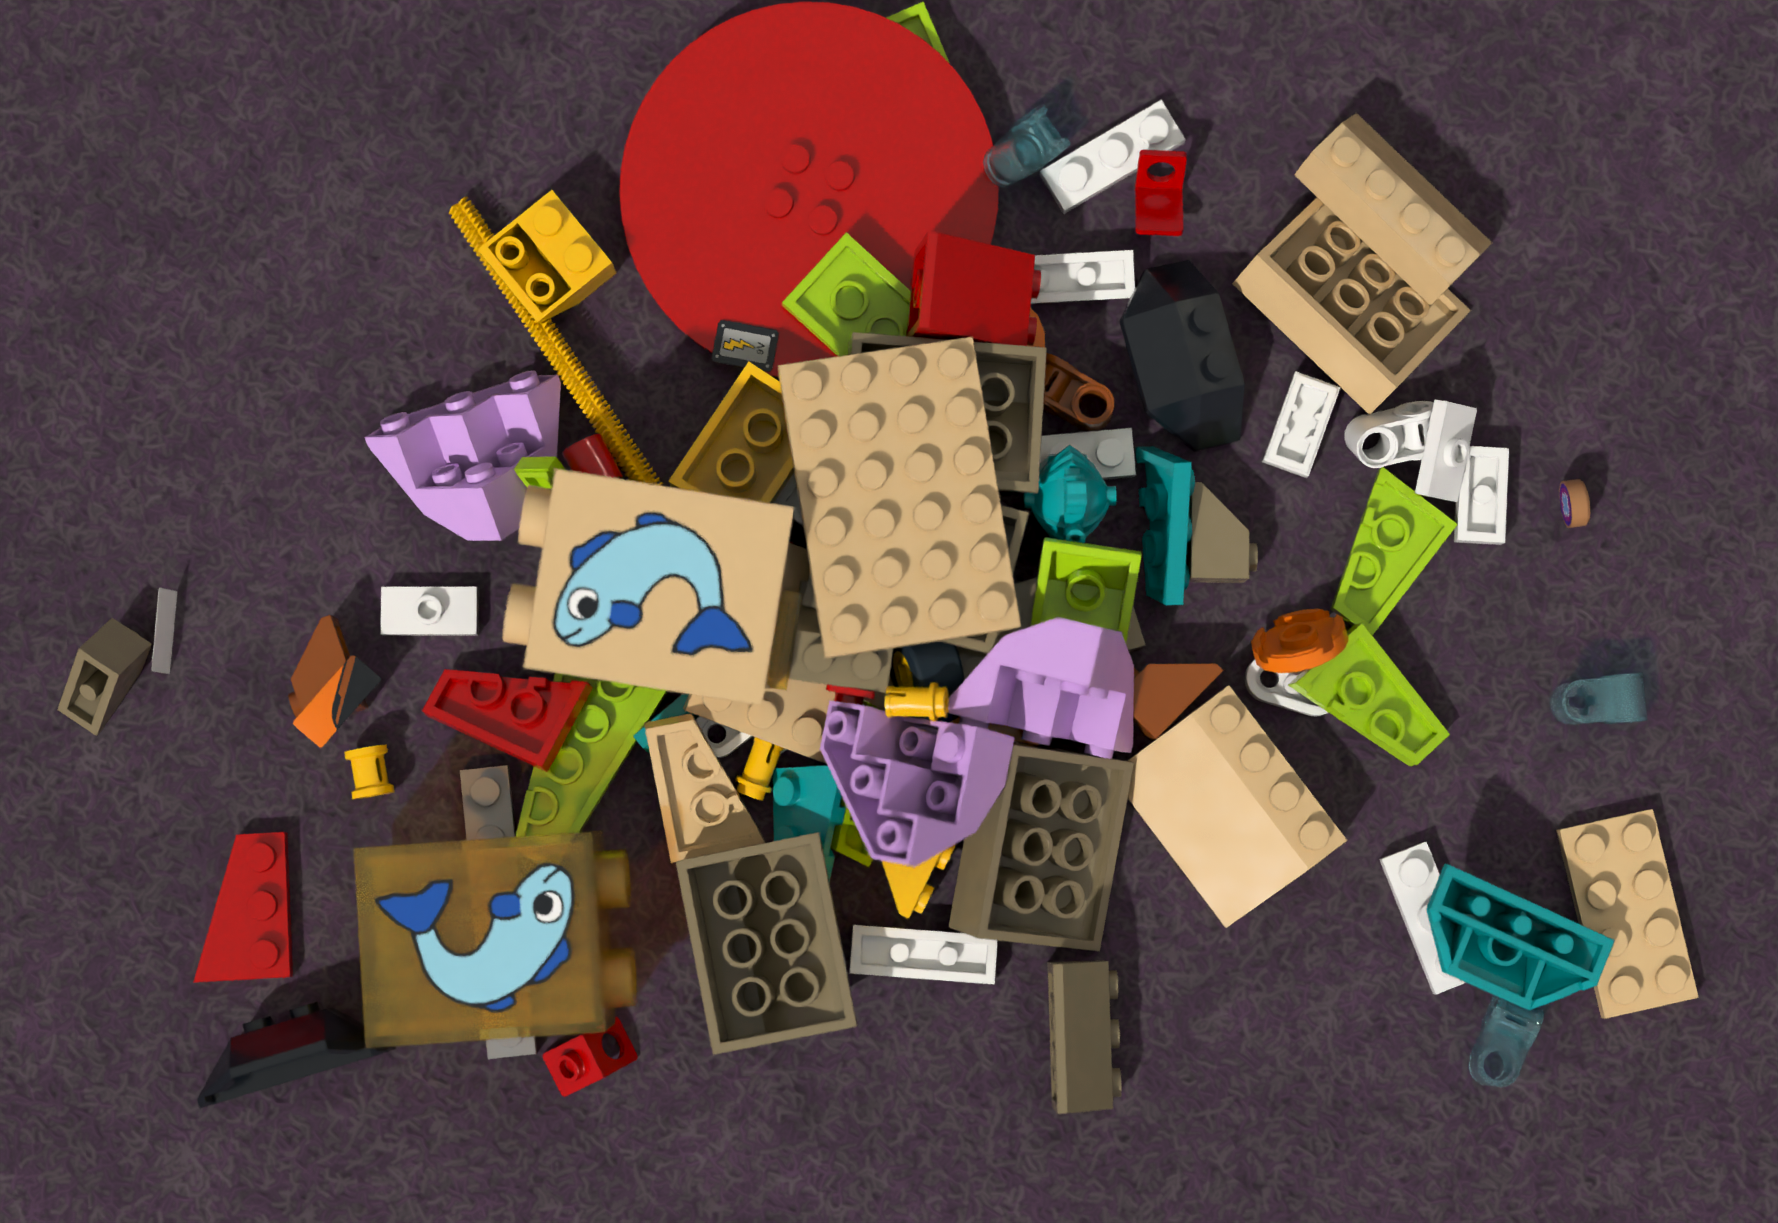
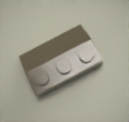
M1106 960L1047 962L1052 1108L1057 1114L1113 1109V1097H1121L1120 1068H1112L1111 1048L1120 1047L1119 1020L1110 1019V1000L1118 999L1117 970H1109V964Z

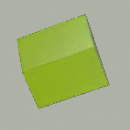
M1044 537L1030 627L1055 618H1062L1122 632L1126 643L1142 552Z

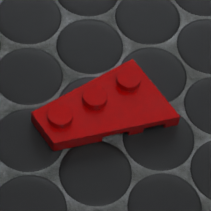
M444 669L422 712L431 719L548 772L593 687L585 681L571 680V683L553 682L547 678L540 677L519 679L502 677L500 674Z
M287 832L236 835L193 983L293 977Z

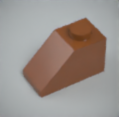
M327 615L320 619L291 677L294 692L288 693V697L296 718L351 657L338 618L332 615ZM366 699L361 702L353 713L368 709Z
M1148 664L1140 672L1134 668L1133 723L1151 741H1154L1218 677L1223 669L1218 664Z

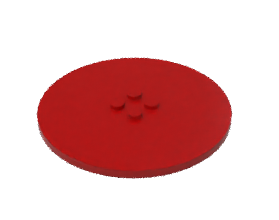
M829 2L783 3L755 9L719 24L690 43L667 65L642 100L625 144L620 172V206L627 245L646 288L662 311L684 334L710 353H713L720 320L777 330L779 337L773 368L770 372H766L775 378H779V365L838 357L781 304L846 232L911 291L914 251L928 231L991 244L998 212L999 181L997 160L991 135L982 111L957 71L938 51L902 25L876 13L853 6Z

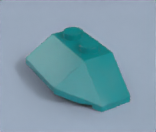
M1449 864L1443 865L1426 908L1442 972L1526 1010H1532L1562 999L1577 991L1597 986L1615 941Z

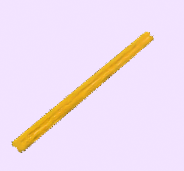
M468 197L462 198L459 203L454 204L450 208L449 214L452 215L451 218L455 219L454 223L458 224L457 227L461 229L460 232L465 233L464 238H468L467 242L471 243L470 247H475L473 251L478 252L476 255L481 257L479 260L484 262L483 266H487L486 270L490 271L489 275L493 276V280H497L495 284L500 285L499 289L503 290L502 294L506 295V299H510L508 303L513 304L511 307L516 309L514 312L519 314L518 318H522L521 322L526 323L524 326L529 328L527 331L532 333L531 337H535L534 341L538 342L537 346L542 347L540 350L545 352L544 356H548L547 360L551 361L550 365L554 366L553 369L558 371L556 374L561 375L560 380H564L563 384L567 385L566 389L571 390L569 393L574 395L573 399H577L576 403L581 404L579 408L584 409L582 412L587 414L585 417L590 419L589 423L593 424V428H597L596 433L602 434L610 452L613 453L612 456L616 457L615 461L620 462L618 465L623 467L622 471L626 472L625 476L629 477V481L663 486L662 482L657 484L660 481L659 477L654 479L656 472L651 475L653 468L647 469L650 463L644 465L646 458L640 459L643 457V453L637 454L640 452V449L634 450L637 444L631 445L633 438L629 441L627 440L630 438V434L624 435L627 433V429L621 431L624 427L623 424L618 426L620 419L615 421L617 415L611 416L614 410L612 409L608 412L610 404L605 407L604 405L607 404V400L602 402L604 396L598 397L601 391L595 392L597 385L592 388L594 381L588 382L591 380V376L585 378L588 372L582 373L584 366L579 368L581 362L575 363L578 361V357L573 358L575 355L574 352L570 353L572 351L571 347L567 348L568 342L562 344L565 342V338L560 339L562 337L561 333L557 334L559 331L558 328L554 329L555 323L551 324L552 319L550 318L538 324L477 249L491 239L494 233L491 232L490 228L488 229V225L485 224L478 210H475V205L471 203L472 201L466 202Z

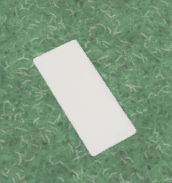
M159 588L151 670L153 672L170 674L177 591Z

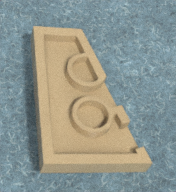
M692 713L645 722L644 726L671 863L764 844V837Z

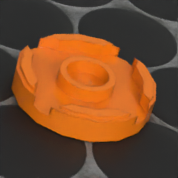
M1306 609L1278 617V619L1273 620L1275 627L1265 632L1264 627H1261L1255 633L1251 645L1256 664L1259 667L1270 672L1290 673L1311 669L1332 660L1345 649L1349 638L1343 617L1338 614L1334 618L1330 617L1329 611L1323 609Z

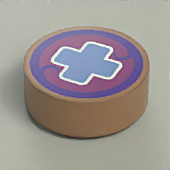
M1581 479L1561 481L1559 498L1562 517L1566 527L1586 526L1590 520V501L1585 483Z

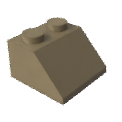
M800 580L786 677L789 669V679L886 693L893 648L824 659L817 610L802 606L808 581Z

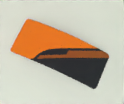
M352 655L293 721V725L318 747H323L379 684L381 678L360 659Z

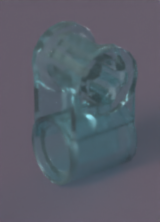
M1045 104L1037 106L1017 120L1010 127V131L988 149L984 155L985 172L994 184L1000 187L1011 186L1041 170L1049 161L1071 145L1069 138L1061 137L1047 117L1048 108Z
M1643 673L1607 675L1594 679L1568 682L1555 688L1550 696L1549 706L1551 713L1563 724L1578 725L1604 722L1605 725L1648 721ZM1574 696L1584 698V707H1570L1569 698Z
M1493 996L1482 1019L1481 1030L1468 1060V1069L1473 1080L1480 1085L1497 1088L1506 1087L1515 1082L1520 1074L1527 1053L1540 1031L1544 1011L1538 1008L1532 1011L1526 1010ZM1505 1017L1510 1018V1019H1512V1020L1518 1022L1519 1024H1517V1023H1515V1022H1512V1021L1506 1019ZM1493 1051L1498 1053L1504 1062L1503 1072L1496 1079L1489 1077L1484 1070V1060Z

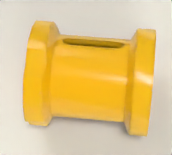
M387 744L344 752L345 759L351 761L355 784V790L351 792L352 799H362L395 792L394 785L388 782L384 754L388 752Z

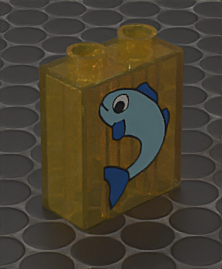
M603 830L354 848L366 1048L605 1032L616 1024V1007L637 1005V969L633 947L611 948L608 909L629 908L631 905L629 857L627 849L604 850Z

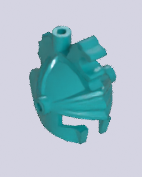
M1068 445L1058 454H1049L1040 463L1038 493L1023 492L1024 508L1032 509L1035 518L1050 538L1085 543V538L1097 528L1105 517L1109 506H1116L1117 501L1116 486H1107L1087 455L1079 452L1071 445Z

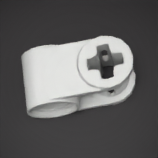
M1408 402L1392 409L1355 417L1345 430V443L1364 465L1371 468H1381L1409 460H1422L1433 402ZM1380 433L1378 443L1373 448L1363 450L1364 440L1370 434Z

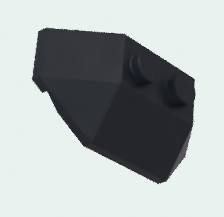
M1190 260L1145 269L1119 320L1145 413L1171 434L1184 441L1185 445L1194 452L1239 441L1241 437L1245 383L1219 292Z
M318 1002L289 1010L291 1020L273 1025L271 1016L242 1024L245 1034L230 1038L197 1098L199 1109L395 1050L393 1040L334 1008L320 1011Z

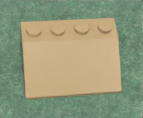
M1318 197L1266 245L1232 283L1369 415L1471 311L1449 289L1430 306Z
M1229 685L1128 760L1134 762L1128 800L1225 928L1297 879L1347 841Z

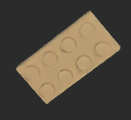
M1653 809L1556 830L1578 923L1615 940L1598 985L1594 986L1601 1018H1611L1699 998Z

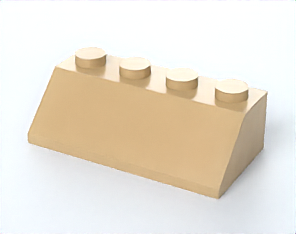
M1357 113L1343 121L1310 153L1294 174L1430 306L1492 244L1482 232Z

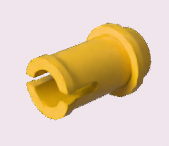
M937 682L930 683L929 687L887 686L886 694L890 695L885 696V712L888 718H893L894 716L929 717L931 722H936L939 717H947L948 689L947 687H939Z
M754 737V743L742 776L737 775L735 780L739 782L737 792L758 800H764L766 792H772L773 788L769 786L780 753L784 748Z

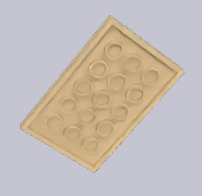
M973 337L779 365L778 374L824 659L1019 629L1021 624Z

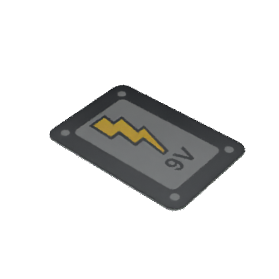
M720 320L717 327L712 360L739 367H745L749 361L761 370L770 372L773 368L779 333L773 329Z

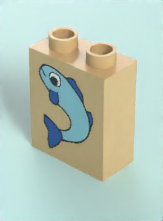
M555 469L552 489L528 485L520 520L519 544L542 547V555L536 587L512 583L505 614L503 642L527 645L523 668L762 706L794 507Z

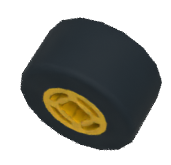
M937 641L893 648L890 677L894 687H929L930 683L937 682L939 687H947L950 697L964 682L962 663L955 645Z

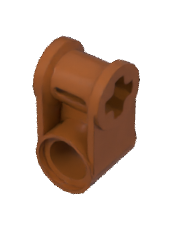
M1046 353L1043 411L1058 416L1087 432L1104 429L1110 423L1114 411V397L1111 391L1105 385L1081 373L1063 359ZM1054 377H1056V379L1054 380V382H1053L1052 386L1050 387L1049 391L1046 392V390H1047V388L1049 387L1051 381L1053 380ZM1088 397H1095L1104 403L1106 411L1097 418H1089L1081 413L1079 404Z

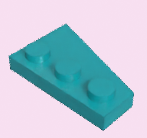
M1135 447L1136 463H1145L1147 481L1146 488L1138 489L1140 507L1145 508V513L1150 521V530H1147L1142 538L1146 595L1164 605H1183L1184 590L1188 588L1190 580L1189 568L1186 564L1187 543L1190 542L1192 537V522L1189 517V500L1195 489V476L1191 469L1192 462L1156 447Z
M828 765L775 768L773 773L774 841L820 832L830 882L835 855L830 849L835 825H842L846 807L840 805L842 795Z

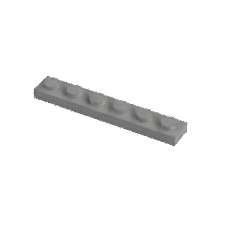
M508 765L460 770L477 947L483 940L490 924L491 916L488 912V903L493 894L514 891L520 883L518 851L513 848L516 831ZM527 985L515 993L517 1004L509 1010L491 1013L483 1009L488 1059L537 1054L531 985Z

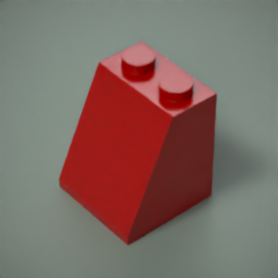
M928 231L914 251L906 336L944 340L973 337V342L1033 346L1036 337L1037 318L1030 316L1031 298H1038L1041 285V270L1034 269L1035 255L949 234Z

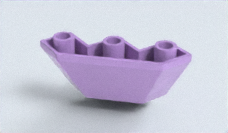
M534 370L522 372L511 377L508 382L474 393L470 391L457 393L448 397L443 403L409 414L401 412L390 415L380 421L381 428L364 438L370 450L425 516L468 541H501L520 528L523 502L527 489L514 468L522 457H557L561 382L558 375H537V372Z
M1055 618L1005 635L949 697L948 713L960 716L959 724L988 729L989 723L1022 729V739L1039 744L1050 745L1052 737L1085 743L1084 753L1112 759L1114 751L1131 753L1133 747L1134 664L1122 632Z
M829 701L820 750L871 858L916 867L978 830L1005 786L1015 737L975 726L940 721L931 722L926 719L905 716L888 718L883 710L865 705Z

